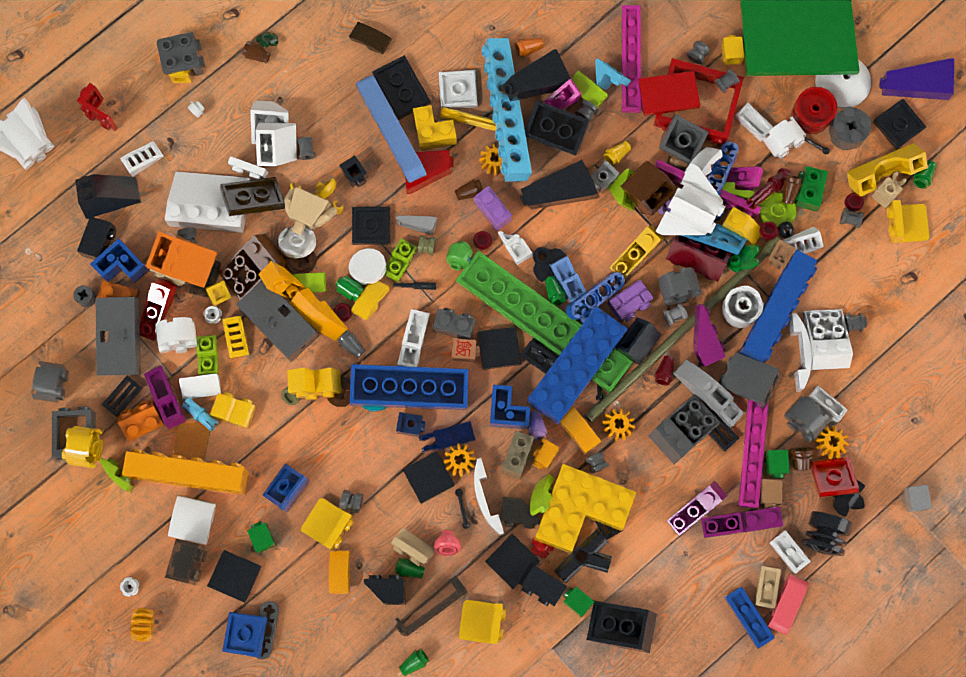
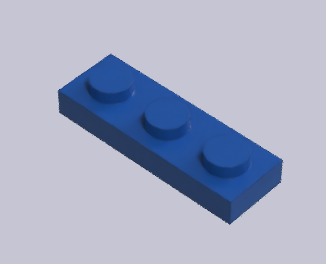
M742 587L724 597L757 649L775 638Z

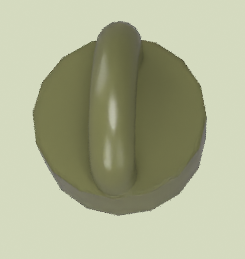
M288 386L282 391V398L289 405H296L301 400V398H296V395L288 393Z

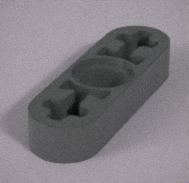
M267 601L260 608L259 616L261 617L268 616L265 608H269V605H272L275 613L270 614V619H274V622L267 621L266 623L272 628L271 634L264 636V639H270V643L265 642V648L268 649V652L264 653L261 658L256 657L258 659H267L272 654L279 616V607L275 602Z

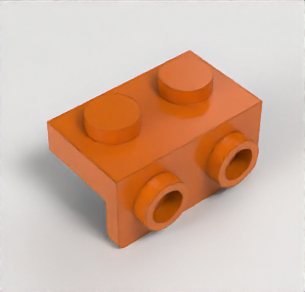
M147 400L138 404V407L132 410L126 409L118 416V424L128 442L164 426L153 400L149 402Z

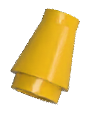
M624 141L607 149L603 155L604 160L612 166L618 165L631 150V146L627 141Z

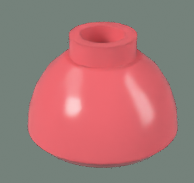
M451 530L442 531L434 543V551L439 555L451 556L461 550L460 541L453 535Z

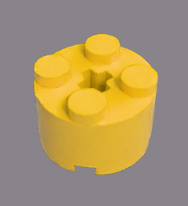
M81 426L68 428L66 431V447L62 450V459H65L69 465L95 468L96 465L94 463L95 461H100L103 451V440H100L99 434L103 435L102 431L96 428Z

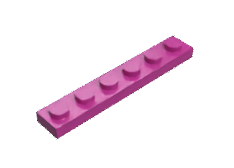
M622 5V74L631 80L628 86L622 85V113L641 112V95L638 79L641 78L640 5Z
M661 160L657 161L655 167L666 174L675 185L684 186L680 184L685 176L684 171ZM722 189L720 197L725 208L732 210L735 207L751 216V218L756 219L761 207L757 206L754 210L750 209L749 206L753 203L747 206V200Z
M748 400L738 506L759 508L768 402L764 409L757 406L756 402Z

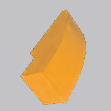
M309 288L300 290L289 302L309 324L335 342L348 330L325 300L320 302Z
M572 406L560 424L582 452L587 454L598 446L601 440Z

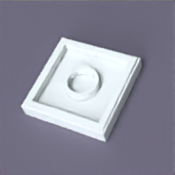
M475 70L439 72L441 109L443 107L450 109L478 107Z

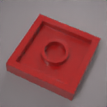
M849 457L811 461V471L819 497L859 492V486Z

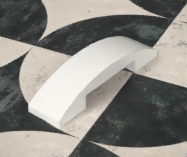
M792 313L789 321L790 336L798 335L802 370H797L794 373L796 392H801L806 386L810 375L812 351L809 336L803 322L796 313Z
M479 458L477 459L474 472L477 502L488 524L501 536L504 535L499 515L490 516L480 483L481 480L487 479L482 459Z

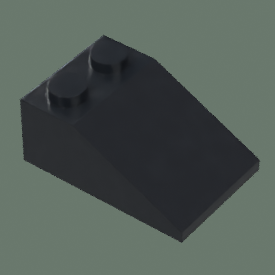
M92 174L75 180L78 203L86 219L141 203L136 177Z
M595 601L586 640L650 653L657 614L647 609Z

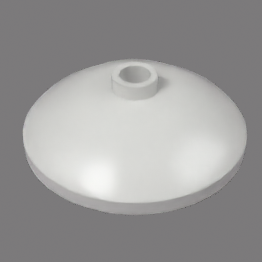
M858 60L859 74L847 75L849 79H845L843 75H816L815 86L829 90L836 99L837 108L855 107L862 103L870 92L871 76L867 67L860 60Z

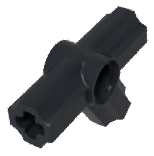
M595 530L554 572L565 583L583 566L608 573L612 556L599 553L608 541L598 530ZM578 551H583L586 554L585 561L580 562L576 559Z

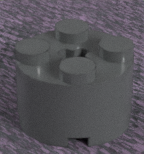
M846 107L841 110L829 127L832 143L842 150L860 147L871 131V119L866 113L857 108Z
M692 267L682 268L677 273H674V271L666 273L658 279L666 306L676 302L678 304H685L689 302L688 298L702 295L696 273Z
M39 361L38 364L41 367H36L32 389H36V394H32L33 399L56 403L59 400L63 401L65 397L63 383L67 382L69 371L66 370L64 364Z
M802 396L796 400L784 415L788 420L787 425L793 431L798 430L801 432L802 437L808 442L814 440L831 422L827 414L824 416L821 414L820 410L822 408L807 397L802 398Z

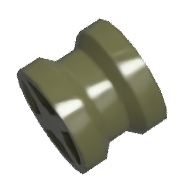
M420 235L418 254L428 253L433 256L436 237L426 238L424 235Z

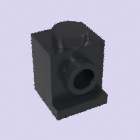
M355 155L339 165L341 172L352 187H360L367 182V172ZM353 173H358V175L352 177Z

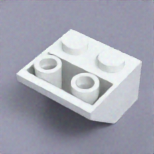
M258 122L256 127L257 166H278L297 160L296 123Z

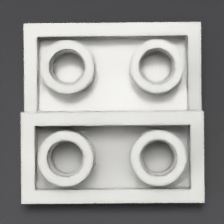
M178 495L168 536L206 545L208 543L211 523L214 519L216 503Z

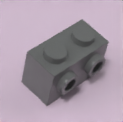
M449 308L438 309L433 325L434 332L458 339L471 340L476 324L475 319H472L473 316L462 313V315L455 314V311Z

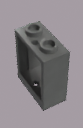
M78 407V410L58 408V411H52L53 459L65 460L62 459L63 449L60 450V418L86 416V427L96 428V412L91 410L90 407Z

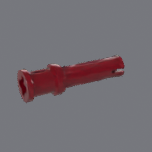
M780 168L775 176H771L764 187L747 199V206L754 202L749 206L750 209L754 210L771 194L781 191L784 179H786L787 175H792L791 172L786 168Z

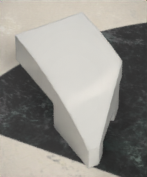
M502 231L498 232L501 241L516 265L533 256L532 251L525 241L520 238V235L504 234Z

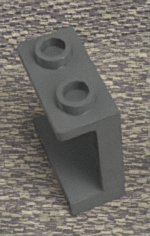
M735 352L734 357H730L727 363L728 369L725 374L721 375L719 384L727 391L756 402L757 406L765 409L781 375L779 369Z

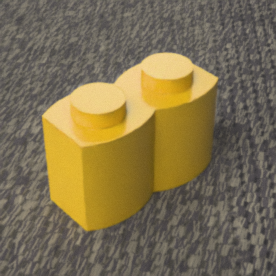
M228 392L218 393L210 416L248 429L256 409L255 405H252L253 401L246 398L241 400L234 399L235 395Z

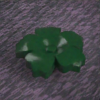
M263 32L256 37L257 42H260L266 48L270 45L277 46L279 43L278 36L270 32Z

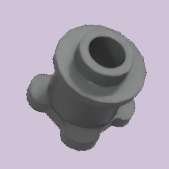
M850 313L844 315L848 334L854 330L863 332L864 328L867 327L866 317L862 313L851 316Z

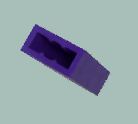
M954 58L887 71L883 78H880L879 82L882 95L949 100L954 94Z

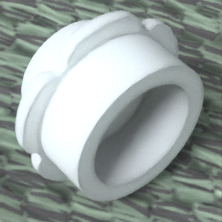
M190 101L191 104L188 106V109L198 118L204 115V106L199 101L195 103Z
M214 305L206 308L203 313L205 321L209 324L218 323L222 316L221 309Z
M132 577L125 578L120 584V590L124 596H134L139 591V582Z

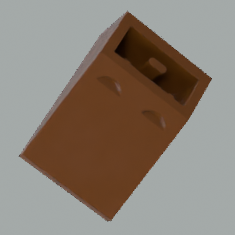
M266 234L253 235L218 273L241 300L262 281L258 274L270 261L283 267L288 261Z

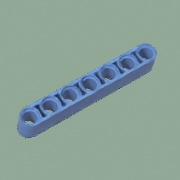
M371 75L356 82L364 102L407 181L411 183L425 176L426 172L374 76Z

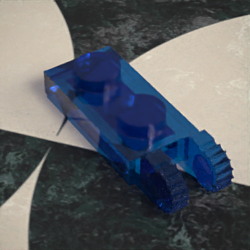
M471 421L419 436L420 441H427L432 438L436 440V444L424 446L422 448L423 453L437 449L438 451L447 449L450 446H457L458 443L462 445L476 441Z

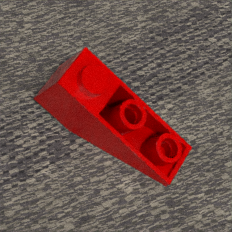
M162 278L152 282L140 321V336L155 341L157 337L155 324L165 319L178 285Z

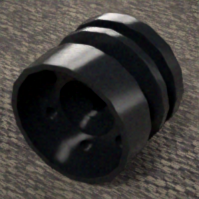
M812 511L808 524L815 528L816 531L806 532L805 535L812 539H804L803 545L821 554L844 556L845 550L837 546L845 547L847 542L839 537L849 536L853 523L836 515Z

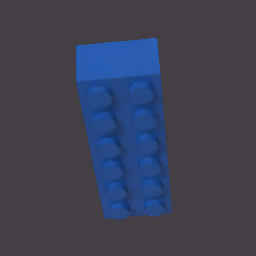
M799 250L794 252L765 302L761 315L755 321L738 353L763 363L770 358L773 353L771 347L775 343L777 344L782 336L780 330L782 331L791 319L788 315L797 308L800 302L797 298L804 294L809 285L806 282L814 276L817 267H815L816 259Z
M596 306L528 397L527 403L559 425L623 338L628 328Z
M351 364L350 406L466 410L469 369Z

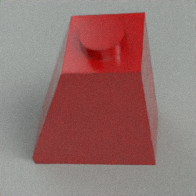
M449 150L416 152L426 175L411 183L405 177L407 194H412L451 174L450 168L454 167L453 156L449 155Z

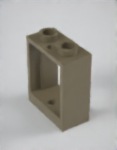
M515 431L502 468V474L521 479L533 444V436Z

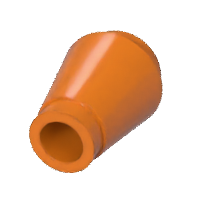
M541 38L519 39L518 42H515V50L519 57H526L544 47Z

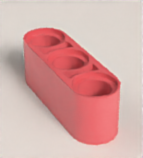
M789 574L776 602V607L767 624L769 628L787 635L808 588V582Z

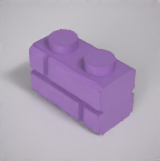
M489 186L474 197L475 205L487 220L492 223L496 231H499L512 221V214Z
M639 280L610 299L607 304L619 322L623 320L628 322L636 316L635 312L640 309L644 311L649 308L653 297L642 281Z

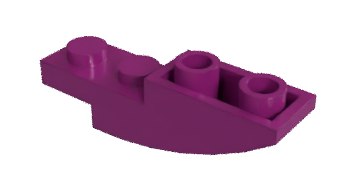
M780 507L701 518L704 538L784 527Z

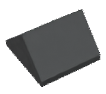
M675 115L661 136L659 148L690 164L698 155L708 131Z

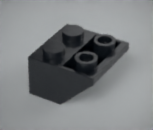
M369 575V579H364V584L385 605H406V580L402 579L400 575H389V579H382L381 575Z

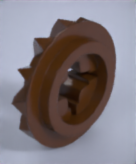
M314 251L304 257L307 262L302 263L301 266L295 260L301 258L286 257L289 270L295 274L309 273L313 271L316 265Z
M341 377V387L343 390L348 391L344 393L343 400L340 395L336 394L332 398H327L332 405L346 407L350 404L351 380L347 377Z

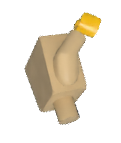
M294 183L290 184V190L284 198L285 211L288 217L295 221L291 232L300 236L305 227L313 230L316 227H321L335 215L341 214L344 205L336 207L338 203L336 200L333 202L332 207H330L329 201L302 190L301 185L294 188Z

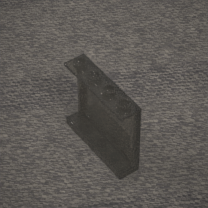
M456 575L450 579L456 591L416 621L407 626L402 619H395L398 622L395 626L401 635L414 636L469 595Z

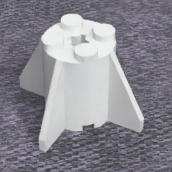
M23 98L16 108L6 115L7 119L4 121L0 120V151L15 158L27 170L35 161L37 163L42 162L47 157L45 153L51 151L54 148V144L47 138L37 110L34 107L31 108L28 101Z
M691 163L680 183L684 185L683 188L677 189L668 206L671 208L670 213L665 212L655 231L661 235H706L707 232L711 234L716 226V223L713 222L715 217H720L725 208L722 205L723 200L700 168Z

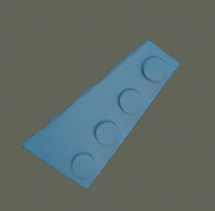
M716 223L711 234L707 232L706 235H681L737 255L747 241L743 236Z

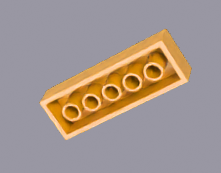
M133 449L132 452L126 451L122 475L132 480L245 495L249 472L239 463H230L228 466L218 460H210V463H206L203 459L191 457V460H187L181 455L172 454L170 458L160 452H152V455H149V453H145L143 450Z

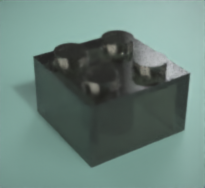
M176 539L165 578L196 585V581L199 582L202 575V570H200L201 563H204L207 557L206 547Z

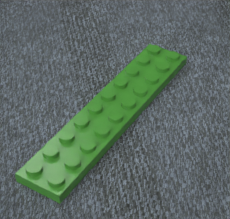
M480 251L475 254L469 266L465 267L456 279L459 285L558 356L582 326ZM614 349L592 381L610 393L633 361Z

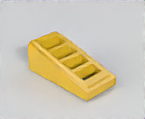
M242 316L222 319L230 359L248 356L249 349ZM239 323V326L229 328V325ZM240 331L241 333L232 336L230 335V333ZM242 339V342L232 343V340ZM244 347L243 350L233 351V348Z

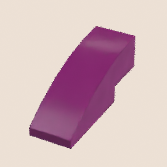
M159 366L144 373L154 402L167 428L171 429L186 422L181 406L163 367Z

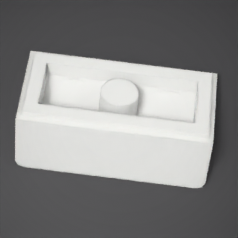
M218 374L179 379L183 400L189 397L193 399L215 396L218 393L221 394L220 377Z
M818 385L807 397L822 408L820 412L823 416L825 414L828 415L831 427L835 426L848 410Z

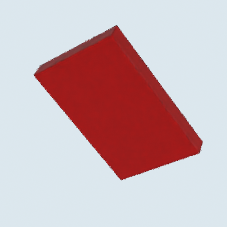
M694 71L638 79L644 116L700 108Z

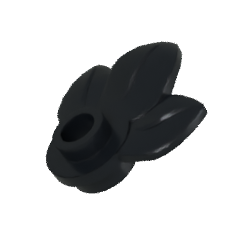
M545 247L537 248L533 253V260L535 262L533 272L536 278L543 282L548 275L555 276L549 264L561 259L566 254L557 248L551 250ZM544 254L546 258L544 260L539 259V255Z
M857 480L859 486L858 493L833 496L835 510L844 517L847 516L849 508L855 510L865 508L864 500L859 494L865 488V485Z

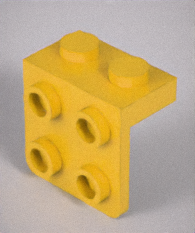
M893 200L888 205L886 215L889 218L888 233L891 236V243L921 242L929 239L927 210L924 204L901 205V200Z
M320 498L302 525L301 531L333 551L334 548H338L342 543L344 532H348L352 527L354 517L327 500Z
M465 600L462 608L459 638L461 640L498 645V641H502L504 630L500 629V623L505 621L506 609H503V604Z

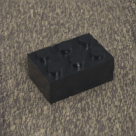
M536 100L525 135L532 140L578 156L591 120Z

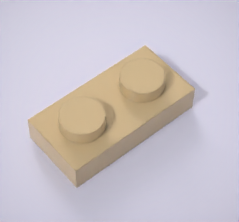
M760 566L755 606L775 609L781 569Z

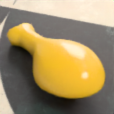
M331 178L324 184L319 181L315 186L318 190L314 195L323 199L329 197L336 188V180Z

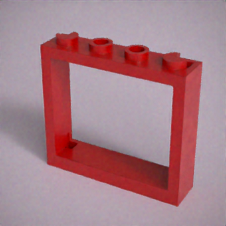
M672 58L667 75L694 71L695 79L716 84L715 79H720L727 72ZM737 75L740 82L734 83L729 87L735 90L724 131L721 132L696 125L708 131L705 140H709L715 145L716 143L724 144L728 140L744 80L742 76ZM656 114L653 126L662 128L665 131L672 118Z

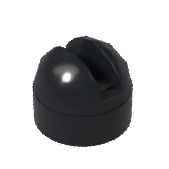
M783 222L778 226L779 234L783 238L793 236L794 227L792 223Z

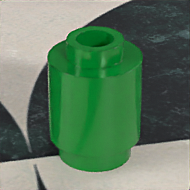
M347 275L340 277L335 284L337 287L336 291L351 301H357L364 290L361 284Z

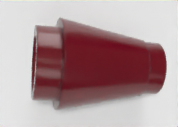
M663 357L654 374L656 383L668 386L673 381L675 361L673 357Z

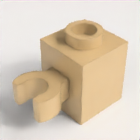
M895 172L891 178L887 177L871 196L885 209L902 191L903 188L901 186L907 180L904 178L901 182H898L896 180L898 172Z

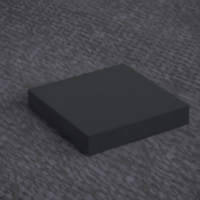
M904 99L873 121L896 150L926 128V125Z
M352 207V245H390V207Z
M516 327L478 331L483 370L521 365Z
M437 451L402 469L421 504L455 486Z
M512 533L485 562L514 589L530 563L536 566L540 560Z

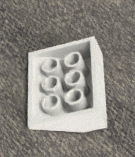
M175 172L167 200L165 222L170 227L244 233L246 214L228 215L220 191V184L247 181L250 178Z

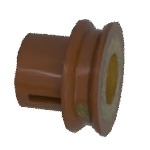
M796 447L789 449L791 452L789 458L793 459V469L802 471L811 469V459L815 457L813 454L814 448Z

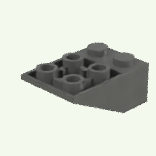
M694 394L658 425L648 437L675 465L721 422Z

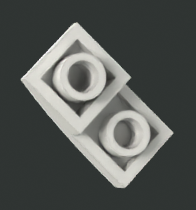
M706 147L691 163L698 166L706 176L712 172L711 165L723 157L722 150Z

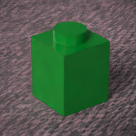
M768 450L765 452L767 476H772V479H783L784 475L790 473L788 450Z
M259 521L250 526L251 529L247 530L256 553L259 554L277 546L267 523L262 524Z
M578 587L574 589L569 588L563 595L565 598L563 603L580 617H583L595 602Z

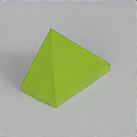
M625 169L608 189L619 205L634 211L635 204L620 187L634 173L630 169Z

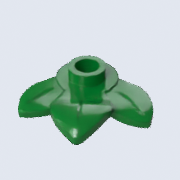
M753 244L744 245L738 255L731 253L727 267L732 272H740L743 269L748 270L758 266L760 262L755 257L761 250V247Z

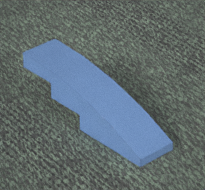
M564 256L549 264L556 279L565 291L569 303L586 292L568 256ZM587 296L586 302L589 306L592 305V299L590 296ZM576 307V310L574 311L575 314H577V310H579L582 307ZM591 312L579 319L581 324L585 322Z

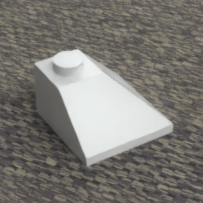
M254 100L251 107L252 144H256V127L258 122L289 123V111L272 101Z

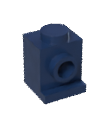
M399 412L396 432L397 434L420 437L421 432L424 433L426 421H423V416ZM414 421L415 425L413 427H409L408 422Z

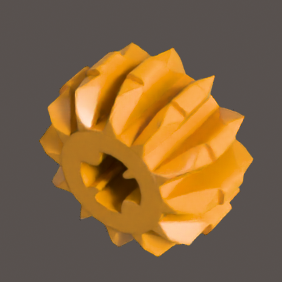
M494 143L492 149L486 146V151H481L480 155L482 157L479 158V163L482 164V170L487 169L488 175L494 171V176H497L498 171L501 173L502 159L498 156V148H496Z
M622 408L619 409L618 414L615 409H612V416L608 413L605 415L608 420H603L602 424L608 427H605L603 432L610 431L607 436L609 439L612 435H615V441L619 440V436L625 441L626 435L632 436L633 433L629 429H635V425L629 423H632L635 419L634 417L627 418L630 414L629 411L623 415ZM615 421H617V423H618L619 421H621V422H622V425H621V426H622L623 428L621 429V427H619V429H617V428L615 427V425H616Z
M832 426L831 430L829 427H825L824 432L822 431L819 434L820 438L815 439V442L820 443L816 449L820 450L822 448L821 455L824 456L828 453V459H832L833 456L839 458L841 457L840 453L845 454L847 452L844 447H848L849 443L844 440L848 438V435L842 436L843 429L837 431L836 426ZM834 439L836 443L830 445L829 441Z
M458 443V450L450 446L452 454L445 452V456L450 459H445L444 464H450L446 467L447 471L454 468L452 471L453 476L459 471L460 477H463V470L469 475L471 472L468 467L475 469V465L471 462L477 461V458L470 457L474 454V450L472 449L467 452L468 445H465L462 450L461 444ZM463 456V460H466L465 463L456 464L457 460L455 458Z
M140 608L133 611L130 626L132 640L145 642L152 639L154 629L153 610Z

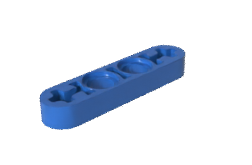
M726 142L722 145L720 150H722L723 157L715 161L711 169L712 172L709 173L707 178L710 184L715 186V191L719 196L738 155L739 147L734 142ZM720 162H727L729 165H728V166H722V165H720L719 163H720ZM718 174L721 175L723 178L716 179L713 176Z
M619 272L608 274L567 306V316L572 320L581 319L596 306L598 307L624 286V276ZM616 278L617 281L615 282V285H609L610 283L614 282ZM600 286H603L605 289L604 296L599 292ZM587 296L592 298L591 306L586 302ZM576 307H582L579 310H577V314H575L574 311L576 310Z

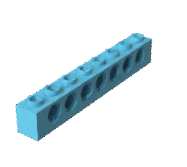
M487 38L485 45L482 46L481 53L482 57H485L484 71L488 75L487 89L491 93L490 106L493 107L494 111L492 119L493 123H496L495 138L499 141L498 156L502 159L501 173L505 177V182L527 181L532 170L520 101L510 102L503 87V84L515 74L509 38Z

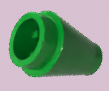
M928 160V168L917 172L913 176V183L918 188L925 189L931 185L937 167L933 161Z
M555 276L546 278L544 281L549 302L555 306L566 301V293Z
M405 557L403 559L398 558L394 573L402 577L422 579L425 567L417 566Z
M421 648L414 650L399 666V669L404 676H407L426 667L429 658Z

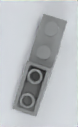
M685 360L673 373L693 395L695 394L699 400H703L728 427H732L744 414L732 401L734 397L724 387L690 361Z

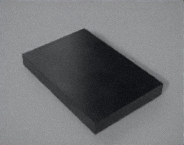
M405 55L372 71L374 78L398 120L413 113V108L431 104L429 97Z

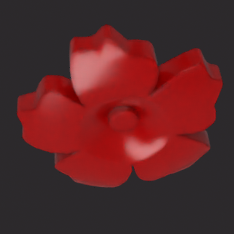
M535 537L532 538V545L534 547L530 550L536 556L540 553L541 559H546L549 555L548 551H554V547L534 540Z

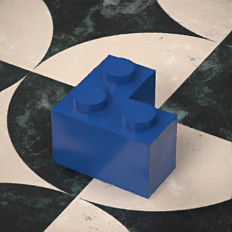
M119 238L90 263L107 282L123 270L136 283L149 271Z
M493 385L490 427L529 429L530 407L511 405L512 386Z

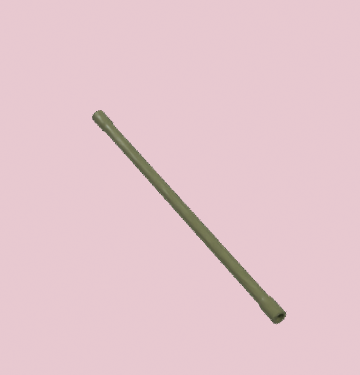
M777 236L775 239L769 240L755 258L761 263L771 254L780 238ZM756 267L737 272L703 305L709 311L712 310ZM695 312L607 396L584 415L589 422H595L618 397L694 327Z

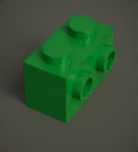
M806 166L803 171L799 172L798 177L802 178V186L795 198L796 207L818 211L821 206L828 171Z

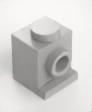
M605 161L591 175L597 191L599 190L603 194L619 177V172ZM603 174L606 179H601L600 175Z

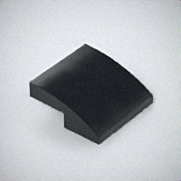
M534 338L520 354L522 358L544 374L548 372L559 357Z
M223 550L207 587L245 603L262 566Z

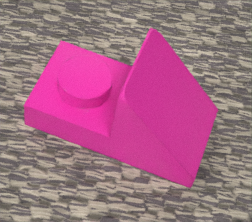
M569 79L543 102L564 110L569 105L578 102L581 92L572 79Z
M760 167L732 168L726 182H735V189L753 191L754 187H759L763 169Z

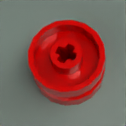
M810 87L798 96L791 110V117L796 120L804 133L818 134L823 132L834 119L837 112L836 99L827 89Z

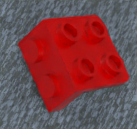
M89 82L87 87L85 86L81 90L80 97L77 100L81 106L80 110L85 113L84 115L92 121L96 119L101 122L100 125L103 128L116 131L118 127L112 118L98 110L104 98L97 87Z

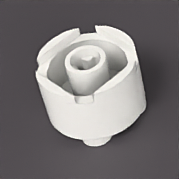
M790 117L789 122L785 119L768 131L770 135L767 138L765 135L762 137L763 142L773 156L782 159L789 154L791 148H798L805 143L806 134L796 120Z
M740 286L732 289L722 303V317L727 323L737 328L751 326L763 311L764 305L760 297L761 295L757 290L749 286ZM741 304L744 305V310L740 309Z
M177 317L168 323L166 319L155 324L160 353L170 352L171 350H176V353H185L188 351L187 348L197 346L195 324L191 318Z

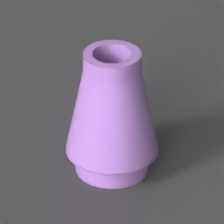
M530 412L528 435L534 437L533 441L545 439L547 430L541 412Z

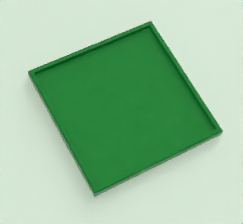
M740 0L746 76L859 74L851 0Z

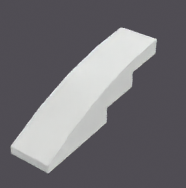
M411 309L397 366L418 367L430 313Z

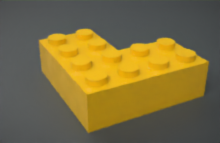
M563 464L551 494L553 497L548 503L550 506L544 512L534 540L571 554L585 518L622 531L637 492Z

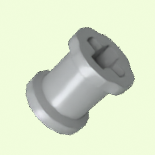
M682 303L671 310L663 311L669 326H672L676 321L688 318Z

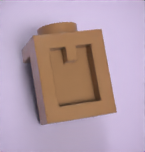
M779 239L768 257V260L771 261L769 264L777 269H780V267L785 268L796 248Z

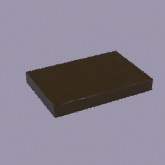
M276 177L220 184V191L229 216L285 209L284 199Z

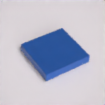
M229 612L222 652L261 658L267 617Z

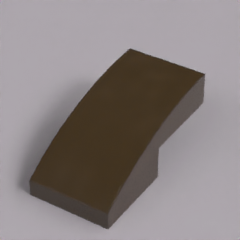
M357 22L349 35L352 41L363 44L369 50L382 55L392 41L391 37L361 22Z

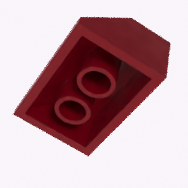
M676 235L666 260H669L674 265H680L685 268L692 267L695 273L718 282L731 252Z

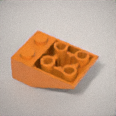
M159 231L145 267L205 288L218 252L168 231Z

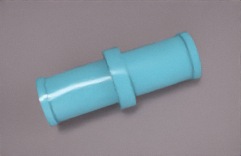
M190 397L185 400L187 404L183 403L182 407L194 416V420L200 421L209 431L216 428L214 424L217 426L219 422L210 416L204 407L201 408Z

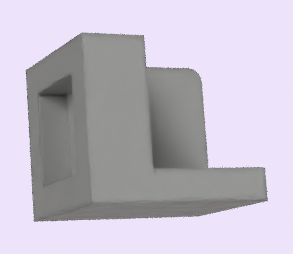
M927 485L904 489L907 512L924 511L932 508Z

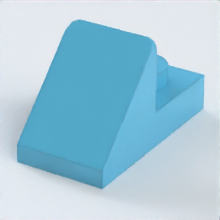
M598 58L595 60L597 86L608 90L612 83L617 86L620 84L629 85L631 80L608 63Z

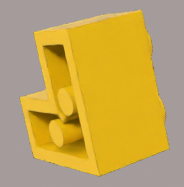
M431 105L413 108L420 151L457 144L453 120L434 123Z
M297 368L287 370L288 393L296 395V398L317 400V396L332 398L334 394L342 393L341 372L338 369L324 368L312 370Z

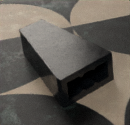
M554 49L513 74L503 84V87L511 102L553 93L571 78L557 49Z
M583 160L520 189L523 194L520 198L524 206L528 205L530 209L592 200L600 197Z

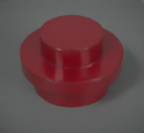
M851 193L845 198L844 204L849 211L857 212L863 207L864 200L858 194Z
M770 221L763 223L759 229L760 236L766 240L775 239L779 232L777 225Z
M480 231L475 234L473 243L477 249L486 250L492 244V237L488 232Z
M339 303L333 309L342 322L348 321L352 316L351 307L346 303Z

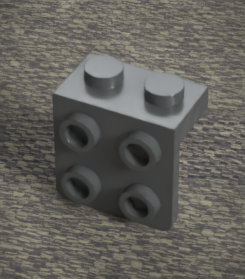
M193 32L157 40L161 67L165 75L191 69L194 70L196 76L203 74L202 68L205 67L203 56L199 55V50H202L199 39L196 40Z

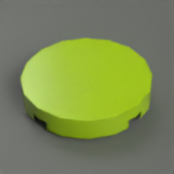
M783 193L771 194L759 205L761 207L759 211L760 220L763 223L768 221L774 222L777 227L783 222L792 223L797 213L795 202L793 204L782 202Z

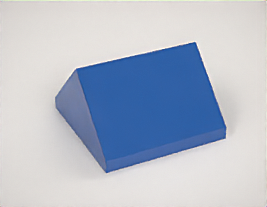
M284 464L263 493V496L285 512H288L310 480L289 465Z

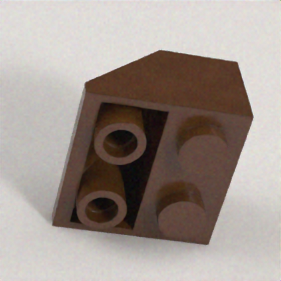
M647 160L620 186L640 212L653 216L677 191L676 186L669 177Z

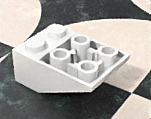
M842 309L804 311L805 328L812 351L811 370L850 368L853 351Z

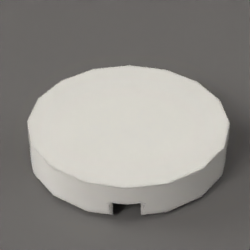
M290 227L285 228L280 233L278 238L279 249L287 257L303 258L315 249L316 237L313 230L309 227H305L301 236L291 232L292 228Z
M369 248L360 250L353 255L349 262L350 275L356 282L362 285L376 283L386 272V260L378 250Z

